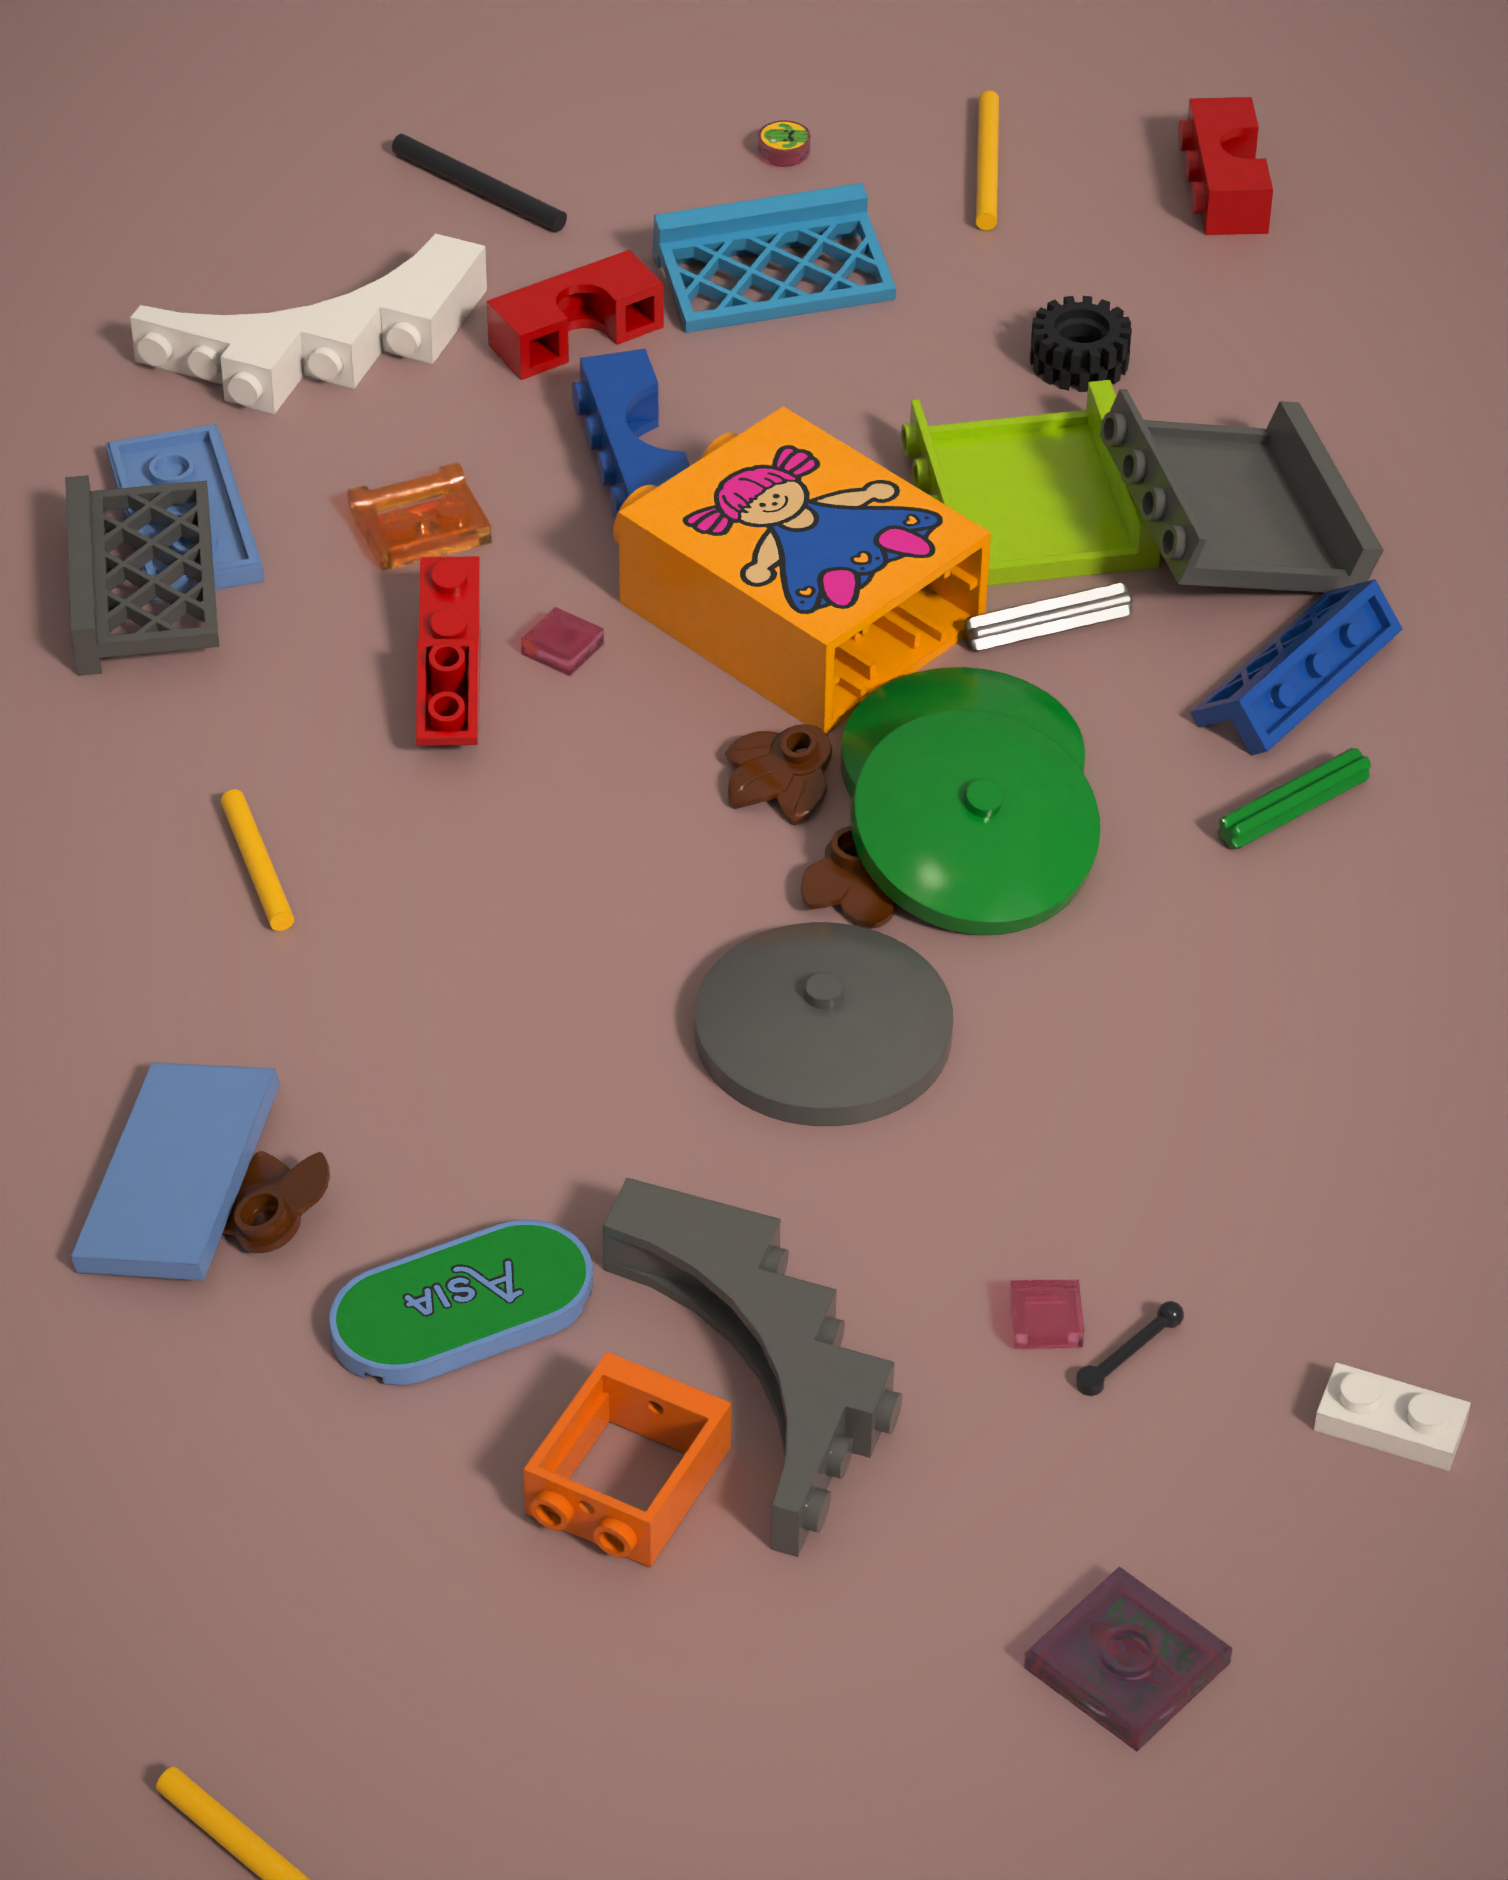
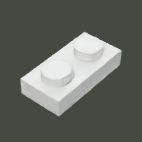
M1336 1362L1316 1413L1314 1431L1450 1471L1468 1420L1471 1402Z

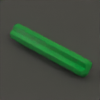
M1349 748L1232 810L1219 819L1220 828L1217 832L1220 839L1226 841L1231 849H1239L1363 783L1370 776L1369 768L1371 763L1369 758L1363 756L1358 748Z

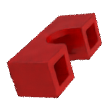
M1252 97L1189 98L1187 120H1179L1178 146L1180 152H1185L1184 172L1186 183L1192 182V213L1201 214L1205 235L1269 233L1273 186L1266 158L1256 159L1259 126Z
M630 249L488 300V345L520 380L569 363L568 332L580 328L599 330L618 345L664 328L663 283Z

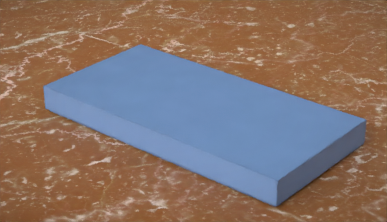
M217 424L105 443L107 460L116 489L207 480L215 590L264 582L263 565ZM197 502L173 504L166 510L181 517L196 506ZM130 508L122 509L125 520L135 513ZM150 521L138 532L153 539L166 528L154 521ZM181 537L168 548L184 555L196 544ZM154 558L140 570L155 577L167 568L168 565ZM183 575L170 586L185 594L199 582ZM155 597V598L152 599L151 601L161 600V599L158 598V597Z
M151 1063L71 1254L76 1273L205 1280L280 1087L275 1068Z

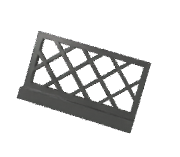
M89 475L65 477L70 623L78 676L102 674L101 658L219 647L207 480L91 491ZM197 502L196 506L181 517L166 510L173 504ZM130 508L135 511L133 515L122 523L105 514L106 510ZM150 521H154L166 528L153 539L138 532ZM181 537L196 544L184 555L168 548ZM123 542L138 549L124 561L110 554L112 550ZM154 558L168 565L167 568L155 577L140 570ZM183 575L199 582L185 594L170 586ZM125 580L140 587L127 599L111 592ZM155 597L171 604L157 616L142 609L143 606ZM188 613L204 622L205 627L179 629L173 626V624ZM127 619L142 626L136 633L110 635L111 631Z

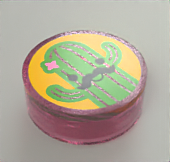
M781 120L768 123L758 133V154L764 161L775 166L789 167L800 164L810 155V132L804 125L794 121Z

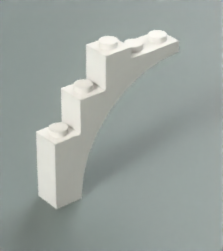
M435 233L412 258L372 283L351 293L313 305L270 313L239 315L194 314L140 305L130 317L135 362L223 385L224 401L275 414L304 376L355 389L382 351L433 364L487 291L485 246Z

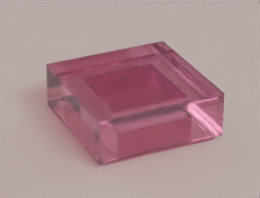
M554 607L521 638V654L570 677L604 645V628Z
M1079 1280L1010 1281L1009 1298L1014 1349L1083 1348L1084 1323Z

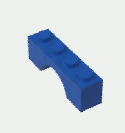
M646 349L580 358V381L572 382L573 404L577 416L585 415L584 430L589 450L598 449V474L602 485H611L609 498L612 515L615 520L620 507L635 490L644 485H655L658 487L688 468L690 464L685 452L657 448L639 439L643 434L659 427L658 380Z

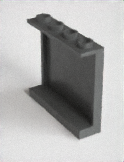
M1119 389L1110 412L1106 413L1102 420L1100 432L1102 442L1109 451L1123 482L1131 493L1143 520H1145L1160 549L1162 557L1166 560L1178 584L1326 593L1369 580L1384 549L1299 402L1279 401L1267 429L1143 420L1128 390Z

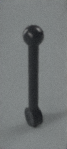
M1167 1301L1161 1304L1157 1311V1317L1097 1367L1089 1365L1081 1368L1077 1373L1078 1390L1088 1396L1101 1393L1104 1389L1105 1377L1164 1328H1174L1181 1324L1184 1319V1311L1180 1304L1174 1301Z

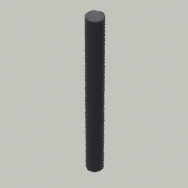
M405 134L397 135L392 143V151L555 232L562 230L566 224L567 214Z

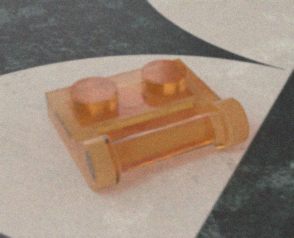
M459 462L440 466L438 473L371 490L366 485L348 489L347 491L351 514L382 571L420 562V557H440L492 543L491 524L468 487ZM441 495H446L445 497L438 500L402 509H394L383 514H378V511L418 502L421 500Z

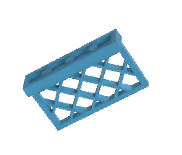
M863 183L654 215L652 254L657 268L663 267L685 333L895 300L896 286L867 213L868 196ZM860 237L862 241L855 251L834 242L835 240ZM803 245L811 247L803 259L782 250ZM752 253L759 255L751 267L729 258ZM822 253L844 262V265L836 274L814 264ZM700 261L707 264L698 275L678 267L681 264ZM770 261L792 271L784 282L762 273ZM857 268L876 277L877 283L860 286L847 280V278ZM718 269L740 279L731 291L709 281ZM803 276L826 286L822 292L807 294L794 288ZM751 284L773 294L770 300L754 302L742 295ZM698 293L721 303L716 309L694 312L691 306V302Z

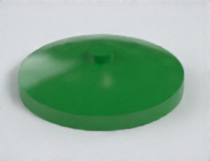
M967 667L929 669L888 682L869 694L855 708L845 725L842 735L841 772L845 787L851 798L853 797L860 771L866 759L884 737L908 721L927 714L948 710L986 711L1023 722L1055 741L1070 755L1084 774V740L1080 728L1069 711L1057 699L1036 685L1005 673Z
M948 710L920 716L899 726L884 737L866 759L852 797L850 815L853 841L862 864L872 880L892 901L907 912L937 927L955 932L974 935H1002L1022 931L1047 921L1063 910L1077 896L1089 875L1099 847L1100 816L1097 802L1086 776L1077 763L1055 741L1042 732L1016 719L996 713L979 710Z

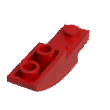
M479 556L420 557L416 746L478 745L481 649Z

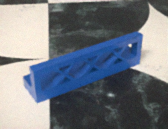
M1376 579L1328 591L1190 713L1198 727L1231 720L1250 755L1268 752L1401 632L1403 628Z

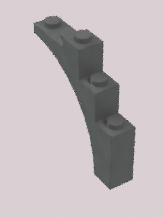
M626 1178L603 1224L604 1271L651 1287L695 1312L732 1344L757 1376L777 1417L785 1454L784 1467L772 1503L771 1550L798 1557L809 1531L819 1533L825 1523L831 1499V1492L827 1491L832 1477L838 1479L844 1477L852 1453L871 1458L881 1432L891 1434L896 1426L902 1405V1393L893 1391L894 1362L840 1347L845 1322L836 1318L837 1289L785 1275L789 1252L787 1249L780 1248L781 1219Z

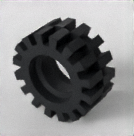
M1073 296L1064 297L1063 305H1060L1056 300L1048 302L1047 309L1041 307L1036 312V318L1033 317L1030 365H1033V371L1037 376L1044 374V382L1049 385L1059 380V389L1069 391L1071 384L1079 385V392L1088 391V382L1111 380L1112 384H1116L1120 381L1121 374L1125 375L1128 370L1132 334L1129 317H1123L1124 311L1118 306L1110 310V302L1101 299L1098 305L1092 304L1091 296H1083L1082 302H1075Z

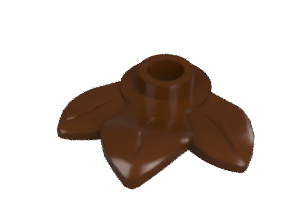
M800 724L789 727L781 733L770 731L753 732L736 740L724 753L726 759L737 767L729 780L728 787L729 804L734 809L777 798L785 817L793 825H797L807 819L825 798L828 787L824 773L832 757V746L828 735L816 726ZM807 748L802 752H795L799 749Z
M851 826L844 827L833 835L832 840L826 846L825 858L810 865L802 877V900L809 909L840 905L843 915L849 921L865 928L881 927L893 917L896 903L878 887L863 866L853 841Z
M264 1151L257 1152L248 1166L222 1234L236 1236L240 1245L252 1253H268L287 1244L300 1227L301 1215L323 1197L328 1187L330 1167L322 1152L315 1153L290 1169L274 1156Z

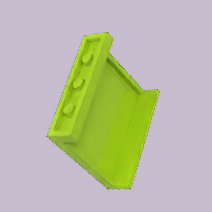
M1111 380L1088 382L1086 410L928 426L920 399L911 400L910 423L902 424L901 440L905 458H914L912 463L914 486L991 532L988 586L1159 568L1160 549L1100 436L1102 420L1105 414L1110 412L1116 398Z

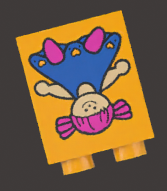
M784 406L741 434L728 432L719 436L709 445L699 461L660 486L644 485L635 490L624 501L614 521L613 537L619 545L620 603L805 724L816 726L826 734L848 720L855 708L873 691L897 678L915 673L965 638L964 624L967 618L986 613L991 532Z

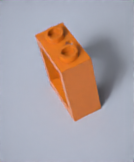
M606 1352L523 1469L525 1514L534 1517L540 1524L551 1530H564L592 1542L611 1556L617 1558L627 1557L651 1568L731 1448L732 1403L620 1356ZM609 1422L685 1453L646 1512L570 1480Z

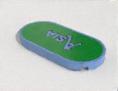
M514 1220L491 1226L373 1268L350 1280L338 1292L331 1305L329 1325L332 1348L338 1360L350 1372L365 1378V1373L382 1377V1384L401 1386L432 1379L555 1334L573 1324L584 1311V1303L589 1298V1295L591 1297L593 1288L591 1256L585 1245L574 1234L549 1222Z

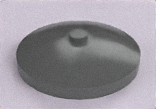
M810 922L778 927L750 937L725 953L713 965L701 983L696 997L695 1042L701 1062L708 1074L722 1090L742 1105L760 1114L784 1122L808 1126H844L868 1122L889 1115L912 1103L930 1088L941 1074L951 1050L953 1007L949 992L938 972L925 958L906 944L891 936L860 926L831 922Z

